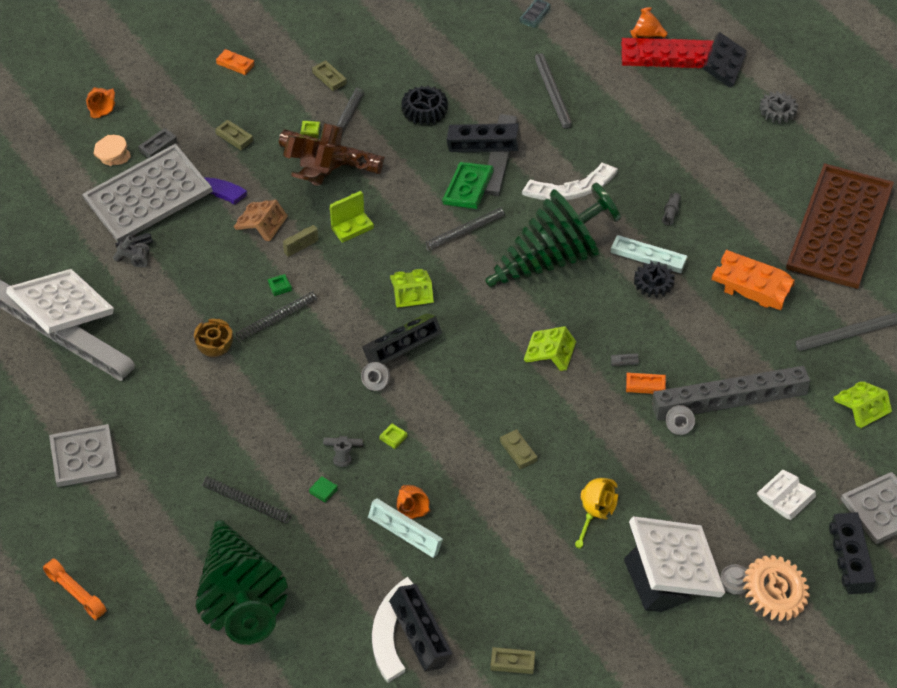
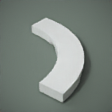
M601 163L592 173L587 175V178L581 181L567 182L564 185L542 183L530 179L523 189L522 195L540 200L547 198L551 201L550 192L555 189L566 200L583 197L592 193L591 186L595 182L599 183L602 187L605 186L616 175L618 168Z
M408 577L399 582L387 594L379 606L373 623V652L377 666L387 683L405 673V667L400 662L394 646L393 637L398 618L389 600L399 586L413 584Z

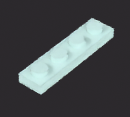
M619 235L616 236L611 247V253L647 264L653 261L654 265H657L660 262V266L667 265V270L672 269V271L682 273L687 261V255Z
M375 499L372 501L368 518L434 558L438 555L443 538L381 500Z

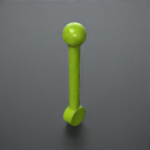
M589 513L586 514L587 519L580 538L575 542L576 548L579 549L583 547V539L590 520L594 518Z

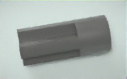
M638 353L610 356L611 366L639 364Z

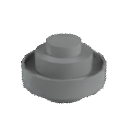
M372 362L363 368L361 380L366 388L378 391L388 385L390 372L384 364Z
M677 405L668 410L665 421L672 433L683 435L692 430L695 424V417L688 407Z
M740 565L725 567L720 576L724 590L731 594L746 592L748 589L744 590L743 587L748 582H743V579L749 576L745 575L747 569Z

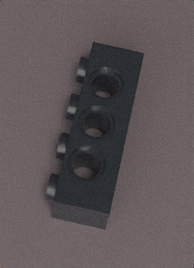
M519 123L449 125L446 141L449 152L519 151L521 133Z
M425 313L362 346L368 363L380 362L385 364L440 335L442 330L437 317Z
M859 513L834 514L832 522L829 523V531L831 535H834L833 548L835 552H838L837 564L838 568L842 569L843 572L841 578L842 585L846 587L848 594L873 593L876 581Z
M417 584L399 586L389 600V603L424 672L442 669L453 654Z

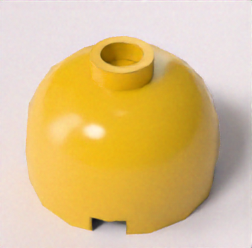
M596 478L585 486L581 492V500L587 513L601 519H608L606 517L608 512L611 515L613 514L618 502V494L615 493L614 487L618 488L615 480ZM599 506H603L605 509L599 510Z

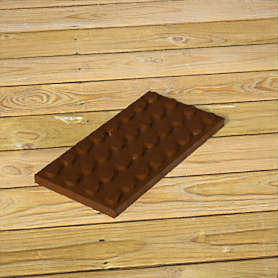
M824 163L789 256L786 269L858 289L894 182Z

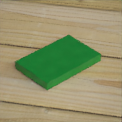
M460 162L442 199L443 204L477 209L494 172L493 166Z

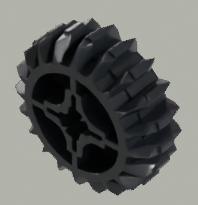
M421 85L419 88L415 86L414 89H409L408 93L404 94L401 109L404 117L409 122L413 121L414 125L419 122L421 126L423 123H426L429 126V123L435 124L436 121L441 122V119L445 118L448 111V100L445 93H442L441 89H436L435 86L432 88L429 85L427 87Z

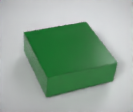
M285 274L268 279L269 287L274 296L292 291V287Z
M321 476L309 489V493L326 503L338 490V486Z

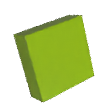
M303 121L301 134L318 138L320 122Z
M391 424L380 435V440L394 449L407 438V432L394 424Z

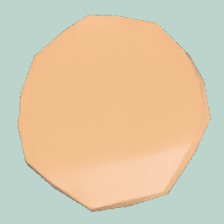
M107 135L95 144L94 155L105 165L124 164L131 157L130 152L126 149L127 143L124 137L119 135Z

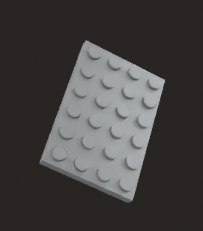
M174 144L82 195L118 243L124 241L127 236H133L213 191L209 183L181 149Z

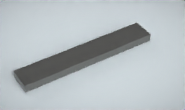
M499 115L498 124L517 122V116ZM510 151L490 152L488 165L493 166L494 172L484 194L500 195Z

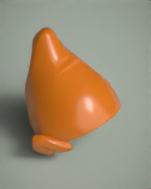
M652 7L640 10L641 16L635 28L630 30L633 38H665L667 36V32L658 19L650 12Z
M93 88L88 93L86 104L92 118H100L113 110L115 105L114 89Z
M403 485L401 487L396 503L397 510L410 519L423 517L431 512L429 498L421 488L414 485Z

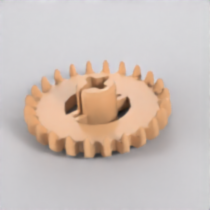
M771 555L770 558L763 556L762 559L757 558L754 563H751L749 569L745 571V575L749 576L743 579V582H748L743 589L750 590L746 594V598H754L750 605L758 604L756 612L762 608L764 609L763 617L770 612L771 620L778 614L779 621H782L785 616L788 621L792 618V614L795 618L804 611L810 595L806 592L809 586L804 584L807 579L801 577L803 572L796 570L797 565L791 566L790 560L784 562L781 556L778 559L774 555ZM768 576L769 582L764 587V578ZM787 582L789 583L791 589L790 596L788 599L785 594V592L788 590Z

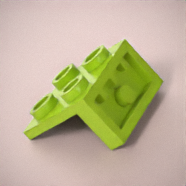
M362 191L351 194L330 205L331 229L342 243L374 228V224L364 213V196Z
M415 269L410 273L401 271L390 275L397 308L434 303L432 281L427 271Z
M566 326L535 331L532 334L524 361L527 363L551 359L560 371L567 370L576 340Z
M863 381L856 383L855 386L848 390H843L840 394L833 397L835 402L852 408L856 426L860 428L892 412L888 391Z

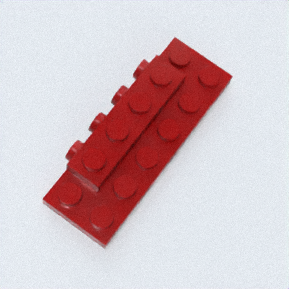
M622 38V66L703 68L713 40Z

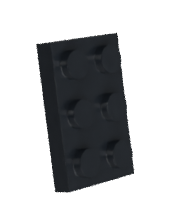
M719 32L715 36L703 70L731 88L735 83L747 50Z

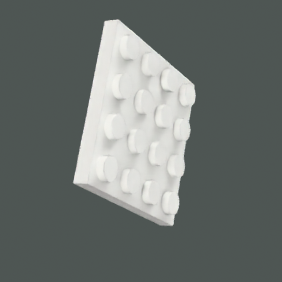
M72 269L9 286L6 292L48 334L112 315L114 309Z
M634 516L630 519L629 523L652 590L722 597L725 594L701 525Z

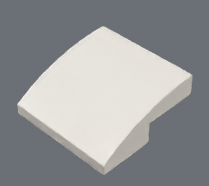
M782 470L757 492V495L763 502L791 521L816 497V492L800 484L799 477Z

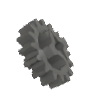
M776 91V94L770 92L769 96L765 94L764 99L761 98L759 111H761L762 116L766 115V120L772 119L773 123L777 120L779 124L784 120L787 123L788 118L793 120L794 116L797 115L798 104L796 99H791V94L786 96V92L782 94L779 91Z

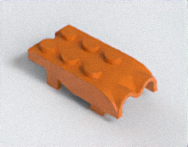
M728 250L725 251L721 259L722 266H717L712 275L713 281L725 285V293L733 295L734 291H737L744 297L759 302V305L768 308L770 306L778 310H782L784 300L788 296L791 287H794L795 279H792L785 271Z

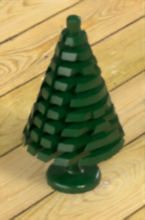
M595 182L591 186V191L597 202L580 214H577L568 201L557 190L553 189L550 192L551 201L546 198L542 204L544 210L542 211L539 208L536 212L538 221L534 217L529 220L532 232L527 227L523 228L521 233L526 243L519 236L514 241L521 255H519L514 247L510 246L507 251L513 261L510 262L503 255L501 262L504 268L501 269L496 264L493 268L495 273L485 279L486 284L489 287H493L499 281L503 284L509 283L506 277L508 274L513 280H519L520 276L516 269H519L525 277L532 276L526 263L536 274L543 273L538 260L546 270L551 271L554 270L552 261L558 267L566 266L564 259L569 264L577 263L576 257L581 261L588 260V255L592 258L599 257L598 247L584 224L603 211L612 221H619L621 215L616 205L603 187Z
M218 520L214 524L209 543L210 548L206 554L203 573L196 597L198 596V599H196V609L198 614L204 610L201 614V620L206 625L210 623V628L220 631L225 627V633L233 642L241 645L259 643L269 637L275 628L276 615L284 607L288 595L284 593L278 599L277 597L288 588L287 581L284 576L280 578L283 573L270 560L256 550L232 527L226 525L225 521Z

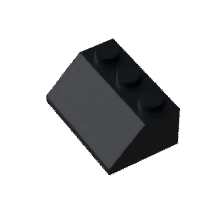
M637 546L624 558L627 570L646 611L662 612L691 600L687 593L652 590Z

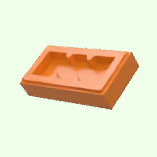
M627 373L626 392L653 394L654 391L666 390V375Z

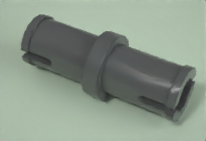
M671 193L669 201L664 207L665 213L662 222L665 225H669V223L672 225L674 217L679 211L678 205L681 196L678 193H674V195Z

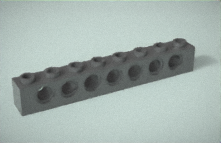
M799 366L654 391L652 407L658 421L666 419L668 410L677 405H684L693 414L796 397L807 395L810 379L805 367Z

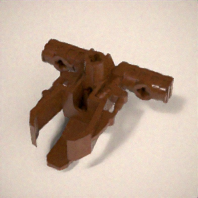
M324 123L321 139L285 129L279 137V146L285 148L283 156L289 159L290 157L300 158V166L304 167L300 172H292L291 176L308 180L316 186H320L324 178L332 170L342 165L381 174L385 157L341 145L342 127ZM362 158H364L365 160H367V162H366V163L362 162Z

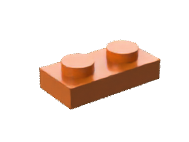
M226 49L216 59L218 65L246 75L255 65L254 60Z

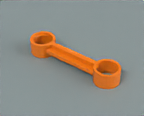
M53 558L43 566L46 575L53 582H58L79 601L94 620L99 619L107 612L101 600L85 591L65 572L63 566L56 559Z

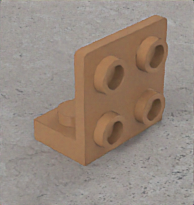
M277 200L252 202L247 205L245 212L238 218L234 228L235 230L256 228L265 241H271L287 218V214Z

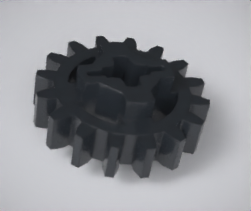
M651 261L650 265L643 263V268L638 267L637 271H635L634 285H636V290L642 289V295L648 293V297H651L653 294L658 298L659 294L665 296L666 292H671V288L674 287L675 275L672 274V269L667 270V265L660 266V262L654 265L653 261Z

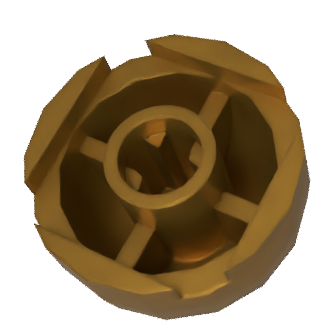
M209 319L207 323H200L196 327L194 340L197 349L202 354L208 357H219L227 353L232 346L233 332L226 321Z

